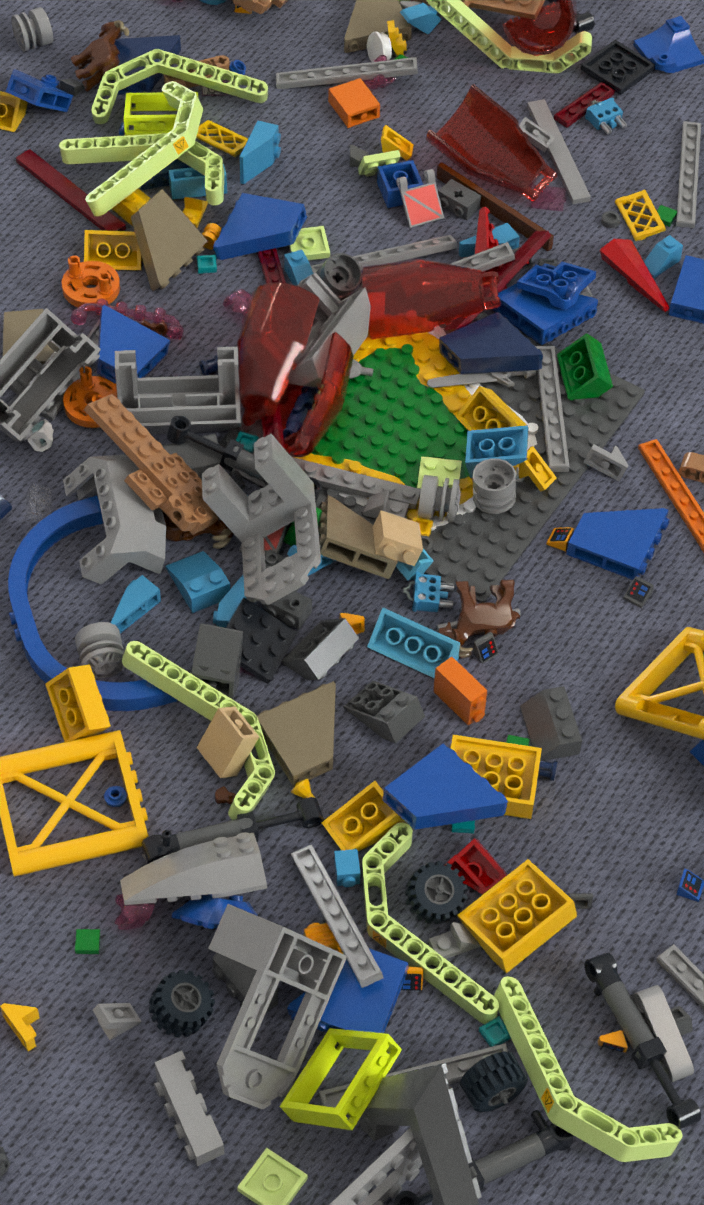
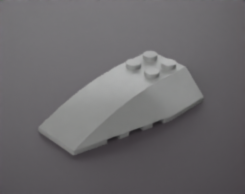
M247 832L229 838L218 837L213 841L184 848L157 859L120 880L125 905L156 903L158 898H167L168 902L177 901L178 897L191 896V900L201 899V895L212 894V898H222L267 889L263 863L254 833Z

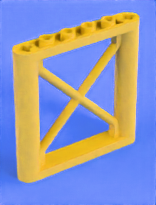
M686 627L617 698L615 703L617 714L704 740V716L660 704V702L703 690L704 694V630ZM690 653L695 655L700 682L650 696Z
M120 730L0 757V818L14 877L142 847V841L148 837L145 825L148 817L146 808H141L140 802H143L140 788L136 789L135 783H138L136 771H131L130 765H133L131 752H126ZM117 758L133 821L118 823L75 801L105 760ZM94 759L67 796L24 775ZM18 781L61 803L30 845L21 847L16 845L3 788L4 783ZM69 808L112 829L111 831L41 847Z

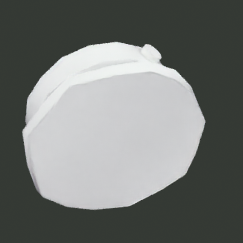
M375 31L368 37L367 52L371 62L387 61L391 58V41L385 32L380 34Z

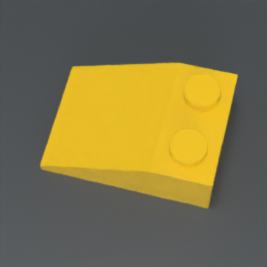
M373 781L321 822L341 850L357 849V851L365 849L377 843L395 824L405 822L383 801L384 790L376 781Z

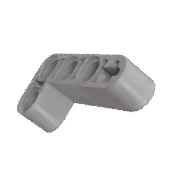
M655 985L632 994L631 997L654 1038L659 1037L667 1050L660 1063L671 1083L693 1075L694 1067L662 989Z

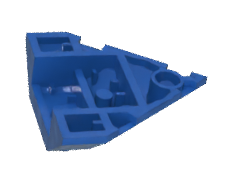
M212 894L201 895V899L188 901L172 913V918L213 929L218 927L227 904L256 916L258 915L249 902L243 901V896L232 895L229 898H212Z

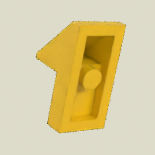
M385 125L381 136L383 153L399 150L400 156L406 161L410 159L414 144Z
M184 197L185 208L183 213L198 228L208 202Z
M531 446L527 450V460L519 463V479L529 476L541 492L553 483L556 476L534 446Z
M6 1003L0 1005L3 1018L26 1050L30 1051L35 1048V1037L37 1035L30 1024L40 1018L38 1009L36 1007Z

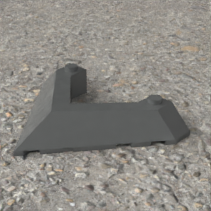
M446 1062L382 1078L378 1090L361 1116L360 1125L362 1130L368 1133L373 1141H376L398 1131L399 1126H411L433 1194L432 1205H479L478 1199L482 1196L477 1177L471 1176L468 1164L472 1162L462 1121L459 1118L453 1088L449 1086L446 1073H448Z

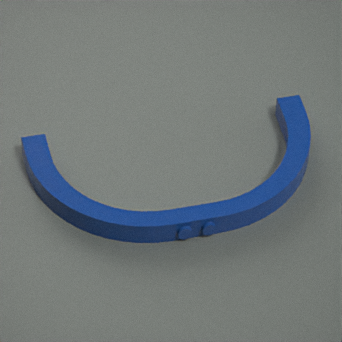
M98 496L73 502L41 520L22 540L10 566L8 578L9 597L12 612H9L12 625L16 624L17 629H14L16 641H21L27 660L45 683L67 668L51 656L40 639L27 596L29 580L39 559L55 543L76 531L104 523ZM145 679L132 682L95 680L105 710L135 711L177 702V699Z

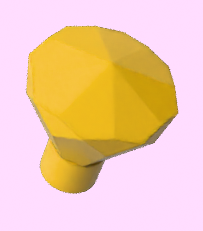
M309 779L297 782L291 791L292 794L304 799L314 797L311 793Z

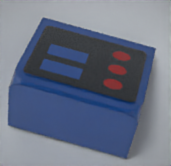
M684 868L676 895L699 902L704 887V880Z

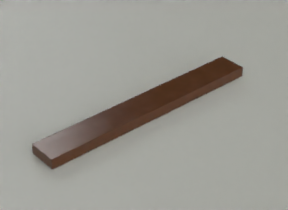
M441 162L437 165V179L445 184L453 179L480 194L481 208L487 207L490 210V214L502 222L508 223L514 230L529 239L535 231H547ZM553 234L542 246L546 251L552 249Z

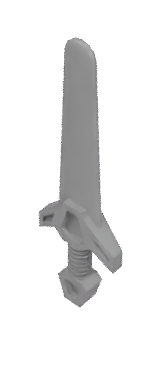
M536 370L456 374L429 379L427 385L431 388L497 382L506 387L515 386V383L509 379L510 376L524 375V377L528 378L536 375Z

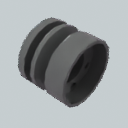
M336 253L330 256L316 272L340 301L347 298L357 288L362 279V270L358 261L345 253Z

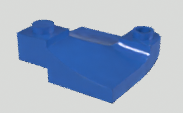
M682 16L666 20L663 26L640 39L634 40L633 46L641 56L655 64V70L675 73L704 64V56L693 40L689 30L690 26Z
M561 262L558 266L546 263L543 266L535 265L517 281V288L545 296L549 299L550 305L566 310L577 302L580 292L596 278V271L566 262Z

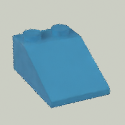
M257 121L240 155V184H245L270 167L276 158H279L281 153V147H279L281 139L279 125Z
M528 425L468 431L465 464L470 478H473V470L476 465L487 459H502L509 462L512 466L526 461Z
M204 551L165 566L192 613L219 603L230 590V582L224 572Z

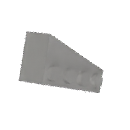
M179 1051L155 1062L157 1082L154 1083V1087L158 1096H164L166 1100L164 1108L168 1117H174L177 1123L174 1125L178 1138H184L187 1144L184 1146L188 1159H194L196 1165L200 1166L224 1155V1144L211 1115L205 1114L207 1112L205 1101L201 1093H195L197 1087L194 1082V1076L191 1070L185 1071L184 1060L186 1058L183 1052Z

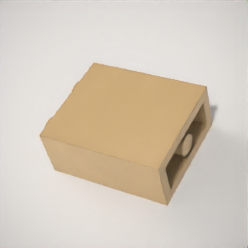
M380 510L373 525L375 553L415 566L423 551L419 523Z
M235 706L218 708L197 749L220 778L237 776L259 736Z

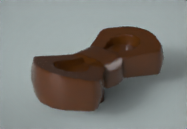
M142 320L140 323L163 337L168 332V326L164 321L158 324H150L146 320Z
M225 786L217 789L215 792L217 804L227 803L231 805L236 796L235 793L229 792Z

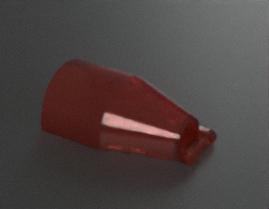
M558 0L542 6L536 20L525 17L518 19L517 16L513 18L514 22H512V19L502 24L503 29L511 44L521 52L534 56L551 54L561 48L575 30L578 19L575 0Z
M475 84L471 85L465 99L447 123L437 133L430 129L426 135V140L468 175L524 195L532 202L538 199V195L550 181H554L557 178V173L546 164L535 146L531 145L527 139V134L523 133L519 127L517 119ZM541 175H544L545 177L541 180V182L534 189H532L531 187L536 183Z
M425 259L364 266L362 270V287H366L371 305L368 328L371 340L430 332L434 330V327L443 323L448 325L452 323L451 320L461 316L466 318L486 309L500 307L501 300L498 297L497 286L499 274L495 271L482 273V270ZM490 284V297H485L484 285Z
M267 283L260 285L252 292L237 341L240 400L245 408L242 420L246 426L254 424L260 418L269 417L276 413L281 397L289 383V380H287L291 369L295 370L297 366L295 360L299 352L303 353L306 348L320 298L302 287L287 283Z
M337 332L332 333L321 381L323 388H318L321 392L320 394L317 393L314 397L313 411H308L301 429L284 439L285 450L291 457L309 455L342 412L354 356L350 345ZM278 381L282 429L284 430L303 386Z

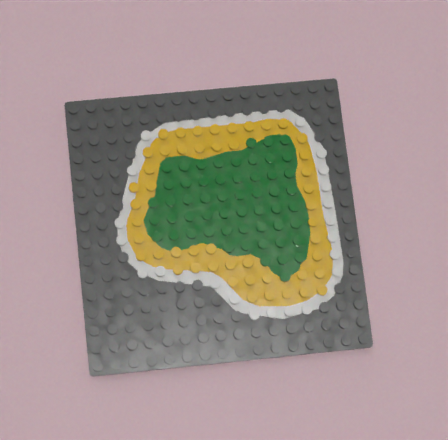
M386 265L377 266L368 276V279L354 293L366 287V290L386 291L384 330H368L367 338L351 358L358 361L362 367L374 369L373 376L359 375L356 378L347 379L343 378L340 374L332 402L318 427L311 425L313 416L309 414L304 429L299 434L297 443L288 444L284 442L285 450L294 458L417 488L421 456L462 461L459 483L461 497L454 522H448V512H445L443 521L439 520V511H435L433 518L428 519L433 520V527L429 536L433 541V551L429 555L433 562L424 574L441 576L442 583L455 584V582L468 581L469 587L475 586L476 601L485 603L492 594L490 586L500 584V581L503 580L588 469L589 465L583 462L593 444L602 449L644 396L645 390L610 373L613 387L598 398L570 400L566 393L557 354L562 350L555 347L570 467L569 472H553L556 479L546 490L540 492L529 476L519 479V464L513 466L516 471V502L512 508L499 514L483 512L476 507L473 501V478H470L465 464L467 432L469 430L456 416L479 386L491 389L528 425L527 450L534 446L548 465L537 370L536 375L528 378L524 377V375L510 376L509 379L515 383V386L506 387L497 382L436 388L429 387L427 385L429 379L460 374L440 354L439 338L447 335L443 329L467 304L438 290H433L407 300L401 282L409 280L411 277ZM481 311L471 323L490 315ZM519 330L520 333L524 337L528 338L534 346H553L548 343L540 345L538 342H536L531 337L526 335L524 332ZM282 384L284 389L289 387L287 391L291 388V390H299V392L290 391L287 393L286 391V393H283V390H278L282 392H278L283 430L286 428V422L297 397L301 394L303 387L301 385ZM259 399L242 416L241 427L231 429L218 443L219 445L226 448L231 439L236 440L240 431L258 436L259 439L263 437ZM236 468L233 469V471H239L243 479L261 488L268 485V483ZM322 486L316 501L317 508H319L322 501L325 502L329 495L374 525L377 518L363 515L368 501L367 497ZM419 501L416 509H408L406 519L412 520L413 516L418 517Z

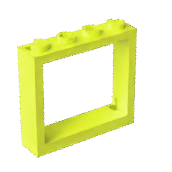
M163 92L126 93L124 110L125 135L169 133L173 130L177 114L131 115V111L178 110L168 104ZM129 125H134V130H129Z
M329 1028L279 1107L294 1122L353 1130L378 1090L382 1078L386 1077L402 1049L389 1034ZM343 1048L371 1050L336 1107L309 1104Z

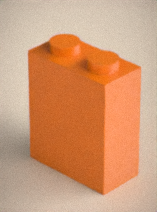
M361 78L328 89V102L347 128L380 117V103Z
M450 657L435 668L433 692L468 726L474 721L479 722L485 715L487 689L453 657Z

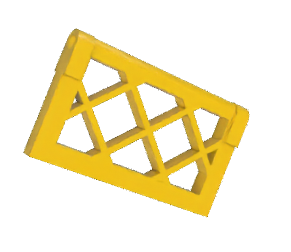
M210 120L205 121L199 126L196 136L197 139L233 157H237L243 151L248 141V138ZM209 134H218V136H209ZM224 141H233V143H224Z
M646 190L615 200V204L635 241L643 240L646 237L666 231V227ZM643 198L645 203L637 202V200ZM627 203L630 204L628 209L623 207ZM634 205L643 207L640 213L631 211ZM646 208L649 209L652 216L643 214ZM628 215L636 216L635 222H631ZM640 218L649 220L647 225L638 224ZM652 221L656 222V227H650ZM635 227L644 230L637 233Z

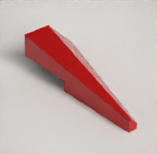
M487 207L479 210L475 254L499 245L498 240L494 239L492 234L494 225L489 223L488 214L490 210ZM504 264L473 275L471 291L477 294Z
M613 239L600 249L602 260L627 279L628 284L662 311L666 312L670 309L631 240Z
M473 839L447 862L452 865V870L457 868L460 871L458 873L459 877L464 876L465 881L463 884L473 888L482 895L508 875L478 839Z

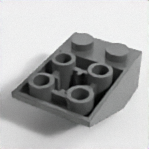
M200 623L191 672L192 675L232 700L239 685L243 631Z
M374 680L343 706L381 738L395 744L425 717L417 696Z

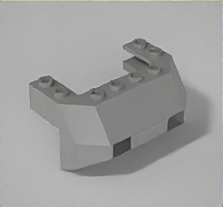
M315 272L301 280L292 292L317 320V323L293 355L271 331L265 333L261 340L259 338L255 339L247 352L275 381L321 388L324 379H329L332 372L341 374L367 338L371 305L366 287L340 301Z
M47 308L0 359V397L8 388L17 394L8 405L0 399V430L15 442L26 441L33 433L32 427L41 419L39 414L43 410L48 411L54 404L53 398L57 394L61 396L68 388L66 384L70 379L74 381L79 376V369L82 366L93 364L100 357L98 352L101 349L84 333L76 335ZM48 345L55 352L42 364L35 357Z
M217 347L218 375L138 378L135 350L115 351L117 398L150 434H167L171 419L174 416L188 418L191 422L190 429L194 433L223 432L241 427L238 347Z
M127 455L89 457L63 480L65 493L68 497L76 491L78 500L90 498L98 494L106 538L81 558L79 563L82 577L99 584L107 581L128 562L161 574L165 561L166 524L163 511L160 507L152 511L124 481L129 474L140 470Z

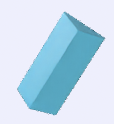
M382 608L367 647L435 679V668L450 657L458 661L460 642L386 608Z

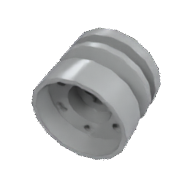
M42 7L30 10L28 16L22 12L20 16L16 14L11 17L15 39L23 52L28 51L29 48L35 49L36 41L40 46L53 43L52 27Z
M491 458L476 465L473 470V501L477 508L489 514L503 513L512 508L516 502V471L509 462Z
M424 475L419 499L418 518L432 519L434 512L439 511V520L443 521L445 512H448V522L453 523L460 504V480L454 479L452 488H449V478L445 479L442 487L439 486L438 476Z
M98 622L85 626L77 632L75 643L81 666L90 664L95 679L114 676L125 668L122 664L124 647L122 646L120 631L116 625L109 622Z

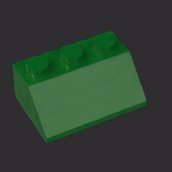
M584 334L557 354L568 399L598 398L613 387L602 344L589 334Z

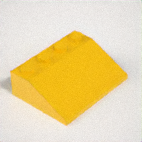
M453 735L451 749L465 763L470 764L478 775L486 778L489 784L496 791L501 792L508 800L504 815L531 819L542 748Z
M527 859L457 916L489 957L507 974L575 919L577 913L574 901Z

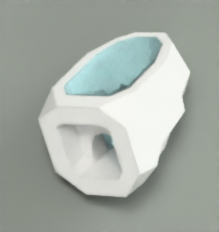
M43 419L32 427L33 433L28 438V442L33 449L40 452L50 448L53 442L54 430L52 429V424Z

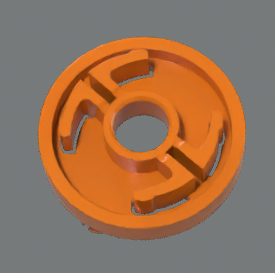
M70 256V259L68 258L69 269L62 278V291L65 299L70 304L82 309L102 308L103 305H109L117 298L120 292L119 275L113 267L99 261L80 263L78 256ZM88 285H96V287H93V288H87L86 286H88Z
M84 366L85 373L83 367L80 368V379L73 382L64 393V411L73 423L82 427L98 428L100 426L84 409L89 402H94L110 394L117 398V386L104 377L92 376V369Z

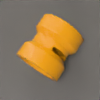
M214 223L206 225L202 233L207 240L203 245L204 248L213 249L215 240L220 236V226Z

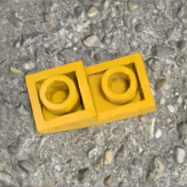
M394 20L387 21L391 46L397 56L400 54L404 55V51H407L406 40L403 41L402 33L399 34V29L395 27Z

